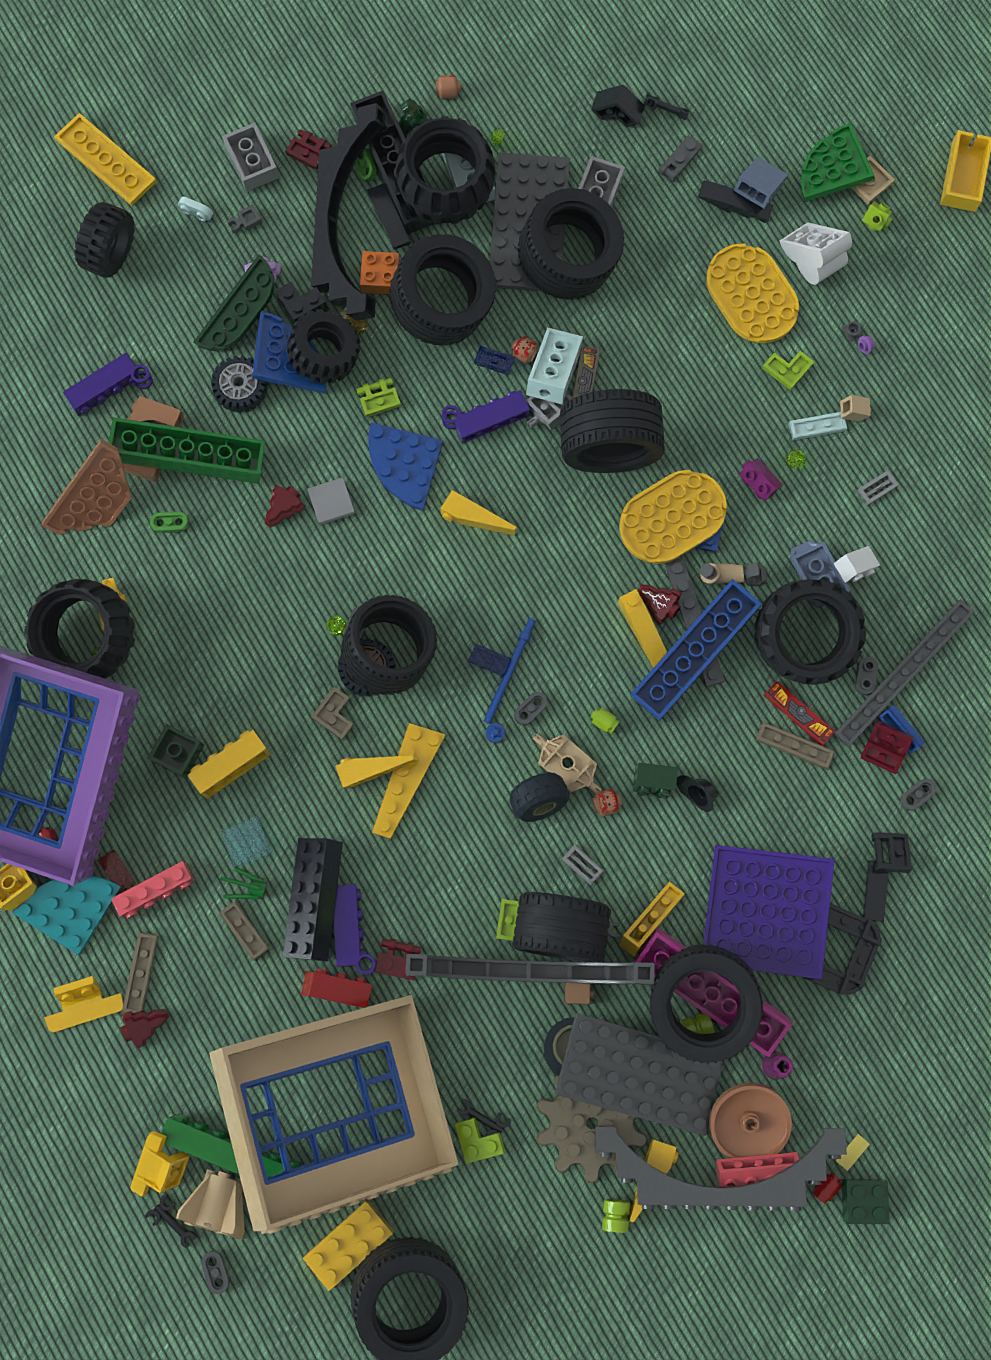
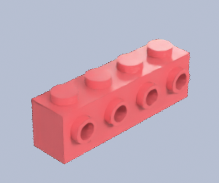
M181 861L111 898L119 917L129 919L137 915V911L154 906L155 902L161 898L164 900L171 897L173 892L178 889L184 890L188 888L195 879L187 863Z
M797 1152L716 1159L718 1186H741L758 1182L788 1168L799 1160Z

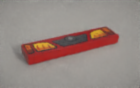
M778 681L763 695L821 746L834 734L835 730Z

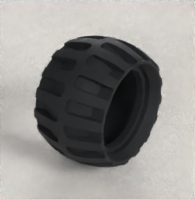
M441 116V118L437 119L430 118L425 120L422 125L416 126L411 130L408 138L404 139L396 161L397 184L406 204L413 211L415 210L416 214L421 218L429 219L435 224L440 225L442 223L458 224L459 221L468 220L476 214L477 210L482 209L493 190L496 169L491 147L482 133L473 125L467 124L465 120L460 118L453 119L449 118V116ZM450 153L459 155L467 160L475 171L473 176L464 185L452 190H439L423 182L419 178L417 170L425 160L433 155Z
M73 579L51 586L48 591L42 592L36 598V604L30 607L28 611V621L24 633L27 635L28 643L26 645L30 654L34 655V657L104 679L113 675L121 665L125 664L129 658L128 652L135 643V638H133L135 622L129 615V606L113 589L93 580ZM87 601L101 615L104 623V639L100 649L91 659L77 663L64 653L59 645L57 631L60 618L66 609L76 602Z

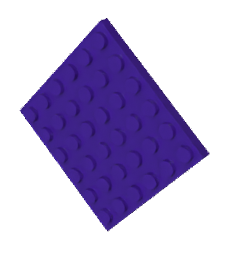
M715 845L703 944L719 946L720 948L732 951L743 959L751 970L822 980L835 859Z

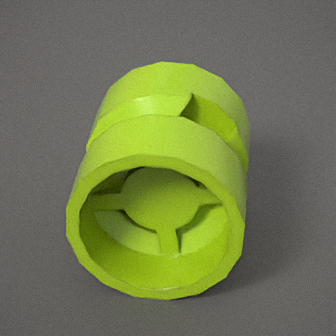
M705 1013L696 1015L695 1019L689 1017L680 1020L684 1027L700 1034L715 1033L712 1021Z
M604 1199L603 1212L606 1213V1216L602 1219V1230L628 1233L629 1220L626 1216L630 1214V1202Z

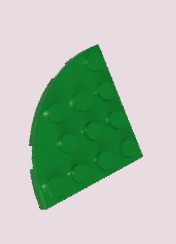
M851 123L831 131V135L824 140H819L809 152L804 162L801 176V191L804 202L874 180V173Z

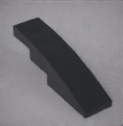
M705 180L702 181L698 198L727 213L732 210L745 218L752 216L763 223L769 221L773 205L769 203L764 209L735 192L734 188Z
M384 184L367 189V194L374 206L375 213L393 250L409 245L408 235Z

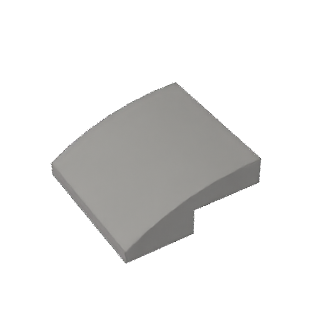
M343 478L307 489L319 525L355 514Z

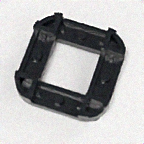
M830 902L828 925L857 937L858 941L844 974L824 965L822 980L802 978L841 995H850L858 992L865 986V979L878 946H881L882 938L879 929L875 925L876 923Z

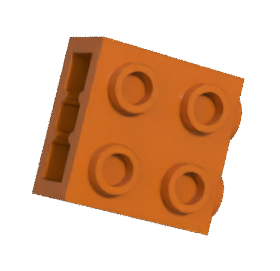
M362 251L361 293L390 294V283L401 262L399 253Z

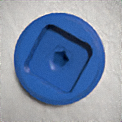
M498 723L490 724L486 729V738L492 743H499L503 740L505 736L503 726Z

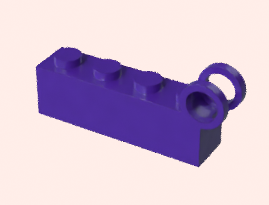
M124 353L63 391V394L77 415L80 416L81 414L88 413L97 404L104 403L113 394L120 393L128 385L135 383L140 389L149 388L153 383V378L146 366H135L128 355ZM146 375L145 378L138 379L139 376ZM148 379H149V382H148L146 385H140V384H138V383H145V382L148 381Z
M521 390L518 392L512 391L503 398L492 399L486 405H477L466 413L460 412L456 406H446L442 410V423L447 429H455L463 444L529 417L530 408ZM448 415L456 416L454 420H448L446 417Z
M356 884L337 886L334 909L336 966H356L360 973L364 975L372 974L376 969V960L371 955L365 954L364 948L361 949L360 941L364 940L363 928L360 929L359 921L363 920L362 909H358V901H361V889H357ZM364 958L372 960V967L368 971H363L360 968V962Z

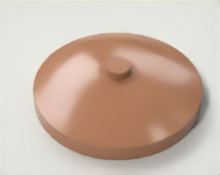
M743 1083L729 1088L716 1100L711 1110L709 1126L712 1138L718 1149L728 1158L778 1154L788 1142L792 1129V1119L786 1102L775 1090L759 1083Z

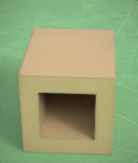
M850 395L840 401L841 419L860 422L871 416L870 398Z

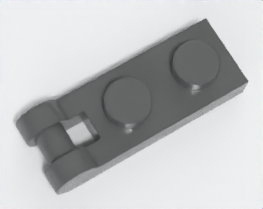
M688 135L667 161L660 166L658 172L662 175L665 174L670 181L674 182L702 149V144Z

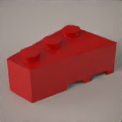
M317 969L316 972L306 971L301 995L361 1008L367 1007L372 987L371 984L366 983L367 979L355 977L354 981L348 980V975L336 973L334 977L328 975L329 971Z

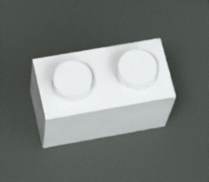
M869 546L848 553L834 563L845 583L851 580L857 582L863 577L867 578L875 573L874 569L880 566Z

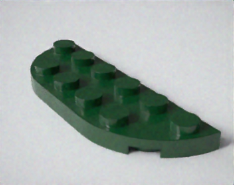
M260 254L194 340V344L211 351L230 348L245 336L260 316V312L266 308L272 298L275 282L270 265Z

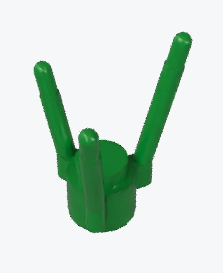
M236 868L235 871L253 881L246 883L220 877L222 881L249 888L248 892L252 893L225 894L223 898L258 900L259 897L263 898L265 895L267 883L263 882L262 878L255 877L239 868Z

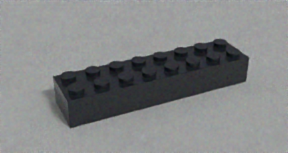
M380 91L351 102V113L357 125L356 117L359 107L377 103L386 111L385 129H381L366 147L371 153L377 172L397 210L405 231L409 234L435 223L418 216L415 210L413 211L406 204L399 190L396 179V161L405 137L384 91ZM418 169L417 174L419 178L425 182L420 169Z

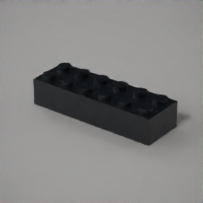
M298 838L282 957L328 962L343 842L327 838Z

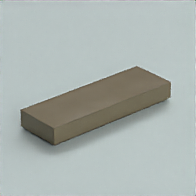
M236 901L219 912L253 961L270 949Z

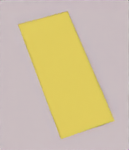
M857 1134L846 1148L847 1155H841V1159H837L836 1162L848 1171L870 1144Z

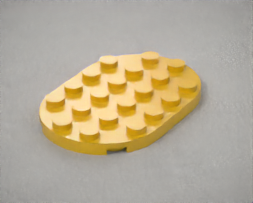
M746 244L727 246L713 257L706 275L707 288L731 328L742 338L755 343H771L786 336L797 320L799 302L795 291L773 258L763 249L746 246Z
M691 470L674 472L640 492L626 504L619 523L621 539L628 551L642 561L654 564L671 562L718 532L726 516L727 502L725 494L720 485L707 474L692 472Z

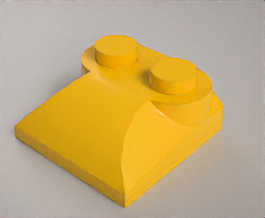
M6 864L0 869V908L3 911H11L34 894L35 889H37V883L31 878L27 870Z

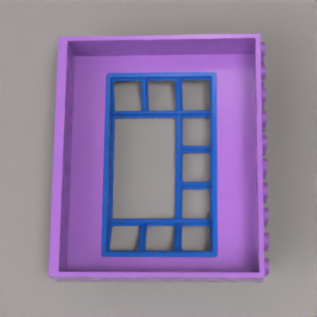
M0 646V778L19 705L66 720L45 802L0 788L1 796L15 800V804L6 822H0L1 862L72 886L87 880L93 875L94 859L99 854V840L104 835L103 825L109 816L108 807L114 797V784L119 778V765L124 760L123 750L129 741L128 731L134 722V709L140 699L138 695L139 689ZM21 679L41 685L40 704L21 698ZM48 687L68 694L67 713L48 707ZM75 696L95 702L91 720L75 716ZM73 722L88 727L83 750L67 745ZM65 752L81 757L75 780L59 775ZM57 782L73 787L67 810L52 805ZM22 803L42 809L32 832L12 826ZM49 812L65 816L59 841L46 837L43 838L38 835Z

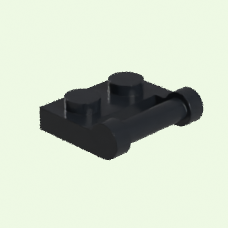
M876 832L871 835L875 846L876 873L911 872L908 834ZM882 841H887L889 863H884Z

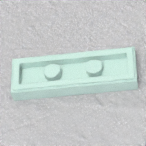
M841 412L793 420L788 423L792 441L847 430L846 420L841 419Z

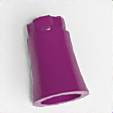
M773 1051L769 1058L767 1056L764 1057L762 1069L768 1078L780 1080L791 1074L793 1064L790 1058L783 1053ZM780 1063H781V1064H782V1068H781V1069L777 1068V1064H780Z

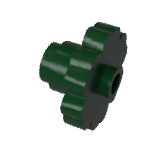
M409 98L401 105L404 115L401 116L398 124L405 133L410 132L416 126H420L425 120H428L426 112L414 100Z

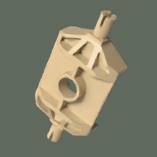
M539 733L533 737V740L542 748L538 765L542 766L547 772H554L560 775L571 794L586 787H589L595 794L603 790L593 782L597 763L565 735H560L551 740L547 739V741ZM570 758L573 761V766L565 768L562 764L563 759Z

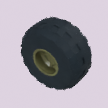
M547 772L529 777L520 782L511 791L509 801L518 819L524 822H535L560 811L568 802L569 791L560 775L554 772Z

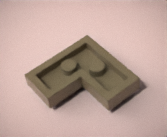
M333 687L311 716L313 720L342 741L354 726L352 722L339 714L350 700V697L336 687Z

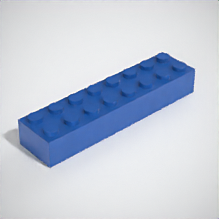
M732 579L633 690L630 697L660 722L761 608L762 603Z

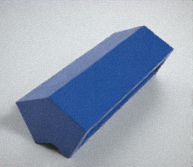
M895 705L879 716L885 724L914 737L907 750L910 754L925 743Z

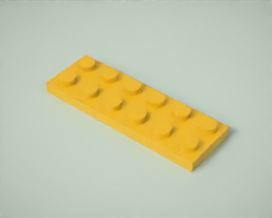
M80 113L54 136L60 145L131 206L157 183L155 177Z

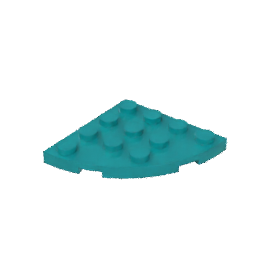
M91 876L74 886L52 880L35 889L34 894L18 906L13 914L72 952L81 955L112 905L111 898L117 896L123 886L96 876Z

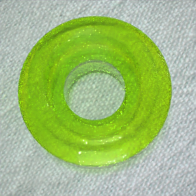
M499 127L497 130H493L491 136L494 146L496 144L501 145L505 131H502Z

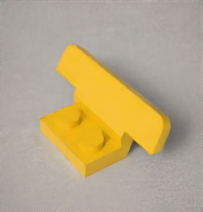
M93 976L53 988L54 995L61 1002L63 1011L44 1017L49 1031L57 1032L121 1011L124 1004L123 996L119 993L103 998L100 984Z
M155 1131L150 1132L147 1136L130 1186L131 1190L141 1197L147 1195L149 1187L162 1193L179 1186L190 1157L188 1153L183 1151L168 1157L162 1151L167 1136Z

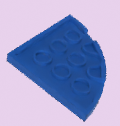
M261 311L258 322L252 378L325 393L326 383L319 384V381L316 380L314 382L309 381L308 377L305 376L304 378L300 375L299 370L295 371L292 367L293 363L289 362L287 345L292 326L282 321V318ZM308 340L310 347L317 352L314 345Z
M371 422L368 439L369 453L379 480L391 494L402 500L403 503L424 511L443 440Z

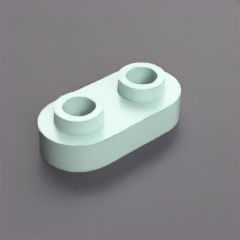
M181 197L178 202L181 212L187 215L192 214L201 221H209L213 215V211L209 207L187 197Z

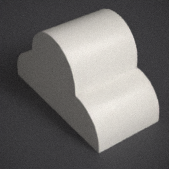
M806 223L781 239L780 244L785 254L792 261L796 262L802 276L809 283L816 285L847 265L848 256L846 251L852 247V238L850 232Z

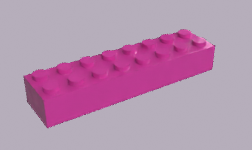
M657 927L635 959V962L655 963V978L661 965L671 955L688 947ZM701 971L685 977L674 990L680 997L725 1028L733 1022L739 1011L740 994L737 988L725 976L715 972ZM762 999V1022L760 1023L757 1035L753 1037L754 1040L749 1044L769 1058L792 1026L791 1018Z

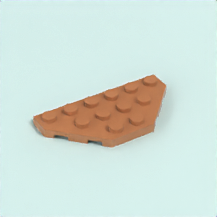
M100 439L46 515L41 526L59 535L65 534L66 530L77 529V531L92 529V526L103 524V527L113 524L131 499V492L117 447Z

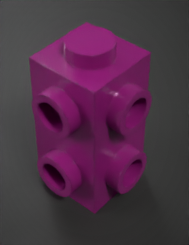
M758 458L753 461L749 459L742 466L743 470L739 473L742 481L755 491V495L763 501L771 498L783 485Z

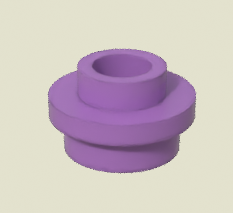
M862 336L858 340V348L864 354H869L875 348V342L871 336Z

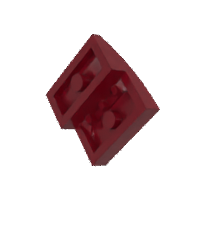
M877 721L860 758L897 774L914 737Z

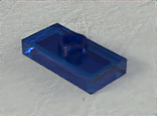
M480 346L474 364L509 375L515 357Z
M475 644L468 662L503 677L511 658Z

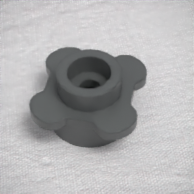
M852 321L848 325L842 326V331L845 332L848 341L863 335L861 326L857 321Z

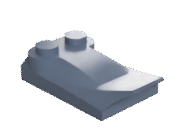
M809 540L791 549L790 560L801 580H825L835 583L840 588H844L848 593L851 591L847 582H844L835 567V560L824 541L817 543ZM809 599L810 603L816 608L825 606L820 601Z

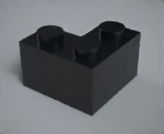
M619 85L597 91L591 110L601 120L616 117L625 127L640 123L645 106L626 86Z
M292 282L276 290L278 301L293 324L295 321H298L301 315L305 314L306 316V313L309 311H314V313L323 309V312L328 311L326 301L317 287L301 296Z

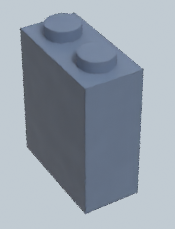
M757 156L740 176L734 191L765 209L782 188L788 174Z

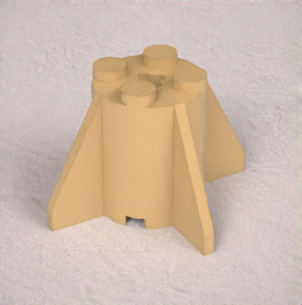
M207 1170L204 1180L178 1210L176 1219L185 1221L184 1224L215 1231L216 1233L242 1240L245 1230L241 1179L237 1177L232 1178L230 1174Z

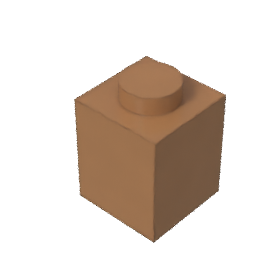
M565 983V1004H590V1000H593V988H590V984Z

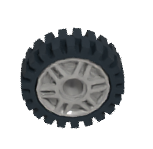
M233 356L234 359H230L229 357L226 359L227 362H220V367L217 366L212 374L211 384L213 393L219 404L223 405L225 409H230L232 412L237 410L238 413H242V410L248 412L249 408L255 409L256 405H260L262 399H265L268 386L267 381L252 378L254 364L252 358L248 357L246 359L245 356H241V358ZM238 382H243L242 386H235Z

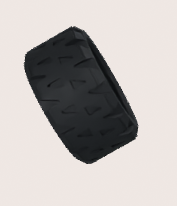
M814 579L792 581L772 592L764 601L762 609L759 610L755 622L756 646L767 666L778 675L802 684L818 685L828 683L847 673L849 668L855 665L862 653L861 648L866 641L865 618L854 597L835 583ZM814 599L824 603L834 613L838 622L839 634L835 647L825 658L814 663L804 664L794 660L785 651L780 638V627L785 614L792 606L803 600Z

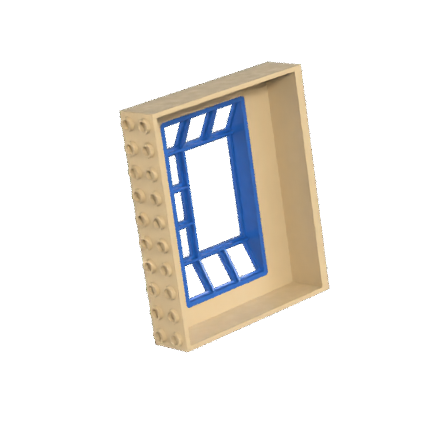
M412 995L229 1045L209 1053L253 1231H261L262 1234L274 1233L282 1230L281 1227H291L300 1224L302 1220L315 1219L323 1213L338 1211L341 1209L340 1207L356 1205L361 1200L373 1199L378 1197L379 1194L396 1191L399 1187L414 1185L416 1181L434 1178V1175L451 1172L452 1167L459 1165ZM384 1049L390 1072L370 1079H364L359 1056ZM352 1059L365 1112L284 1138L270 1082ZM392 1079L398 1102L372 1109L367 1086ZM262 1085L268 1109L252 1114L246 1089ZM401 1109L406 1133L381 1140L375 1116ZM270 1116L276 1140L259 1145L253 1122L254 1120ZM368 1119L373 1143L351 1149L346 1125ZM338 1128L344 1152L322 1159L316 1135ZM308 1137L314 1162L292 1169L285 1145ZM278 1147L284 1171L267 1177L261 1153Z

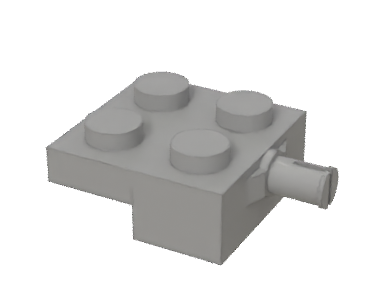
M566 392L563 403L559 404L530 396L526 402L535 416L526 423L532 428L540 421L552 431L560 424L561 408L572 397Z

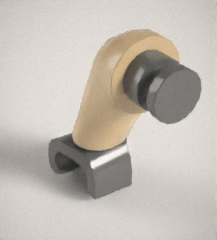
M758 562L745 564V569H743V565L706 563L700 568L701 579L710 585L729 583L732 579L737 583H744V578H746L747 585L760 586L764 585L765 577H767L766 569Z

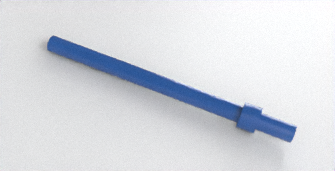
M529 618L524 631H521L518 637L520 640L484 718L485 723L491 724L526 643L530 641L531 631L536 622L532 618Z

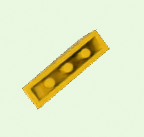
M453 490L440 508L442 517L448 522L454 521L458 524L514 536L517 531L516 526Z
M637 589L619 597L618 605L654 668L665 656L667 650Z
M413 755L357 759L349 757L341 760V764L335 767L342 787L350 789L419 760L418 757Z
M669 881L623 935L619 946L635 957L685 893Z
M651 1138L645 1162L667 1174L672 1163L675 1164L677 1161V1147ZM637 1189L628 1220L634 1222L642 1211V1205L637 1204Z

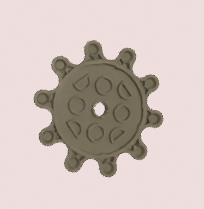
M557 1075L556 1078H555V1083H556V1085H557L558 1080H559V1076H558V1075ZM558 1096L555 1100L543 1098L537 1102V1110L548 1116L550 1124L547 1129L537 1134L536 1141L541 1146L555 1145L558 1148L559 1156L554 1166L560 1173L566 1172L574 1164H579L584 1169L585 1180L588 1183H595L599 1179V1171L602 1166L608 1164L616 1170V1153L612 1152L611 1157L600 1156V1152H596V1128L589 1129L586 1125L590 1117L597 1119V1126H616V1133L628 1147L636 1146L641 1148L647 1144V1136L634 1127V1120L637 1118L635 1116Z

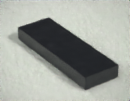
M869 860L863 918L884 922L889 872L876 873V861Z

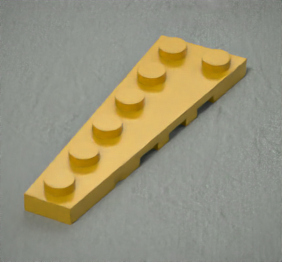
M409 723L398 756L413 755L418 757L419 761L392 772L372 834L388 839L392 838L433 758L437 754L445 734Z

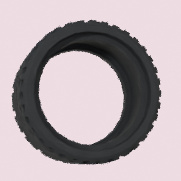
M395 595L371 598L368 602L366 601L358 607L347 627L341 644L343 665L346 667V671L351 679H354L355 683L361 685L362 688H366L368 691H373L376 694L381 693L382 695L399 694L407 691L409 687L412 688L424 675L435 655L437 631L431 617L416 602L403 598V596ZM386 622L395 624L404 629L413 639L417 650V660L403 668L392 669L383 667L372 661L364 652L360 643V632L365 627L374 623Z
M524 892L520 895L519 907L517 909L518 916L516 917V927L514 929L515 935L512 942L516 950L591 963H600L605 959L606 939L608 938L609 919L611 917V909L608 905L592 900L550 893Z

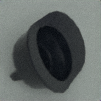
M679 775L677 777L676 785L685 797L704 812L712 810L713 801L718 797L719 793L710 781L706 779L694 780L686 775Z

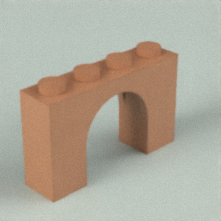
M139 396L132 406L133 412L131 417L127 418L129 420L180 427L184 415L179 409ZM122 463L125 472L155 483L162 470Z

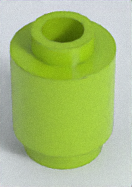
M603 707L600 710L596 708L590 717L593 719L592 724L605 733L609 732L610 734H612L620 722L616 719L615 715Z

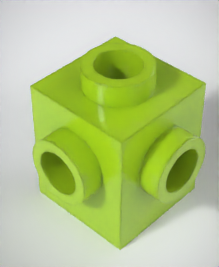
M874 201L861 221L868 224L871 230L881 231L891 223L893 219L890 217L892 211L886 204H878Z

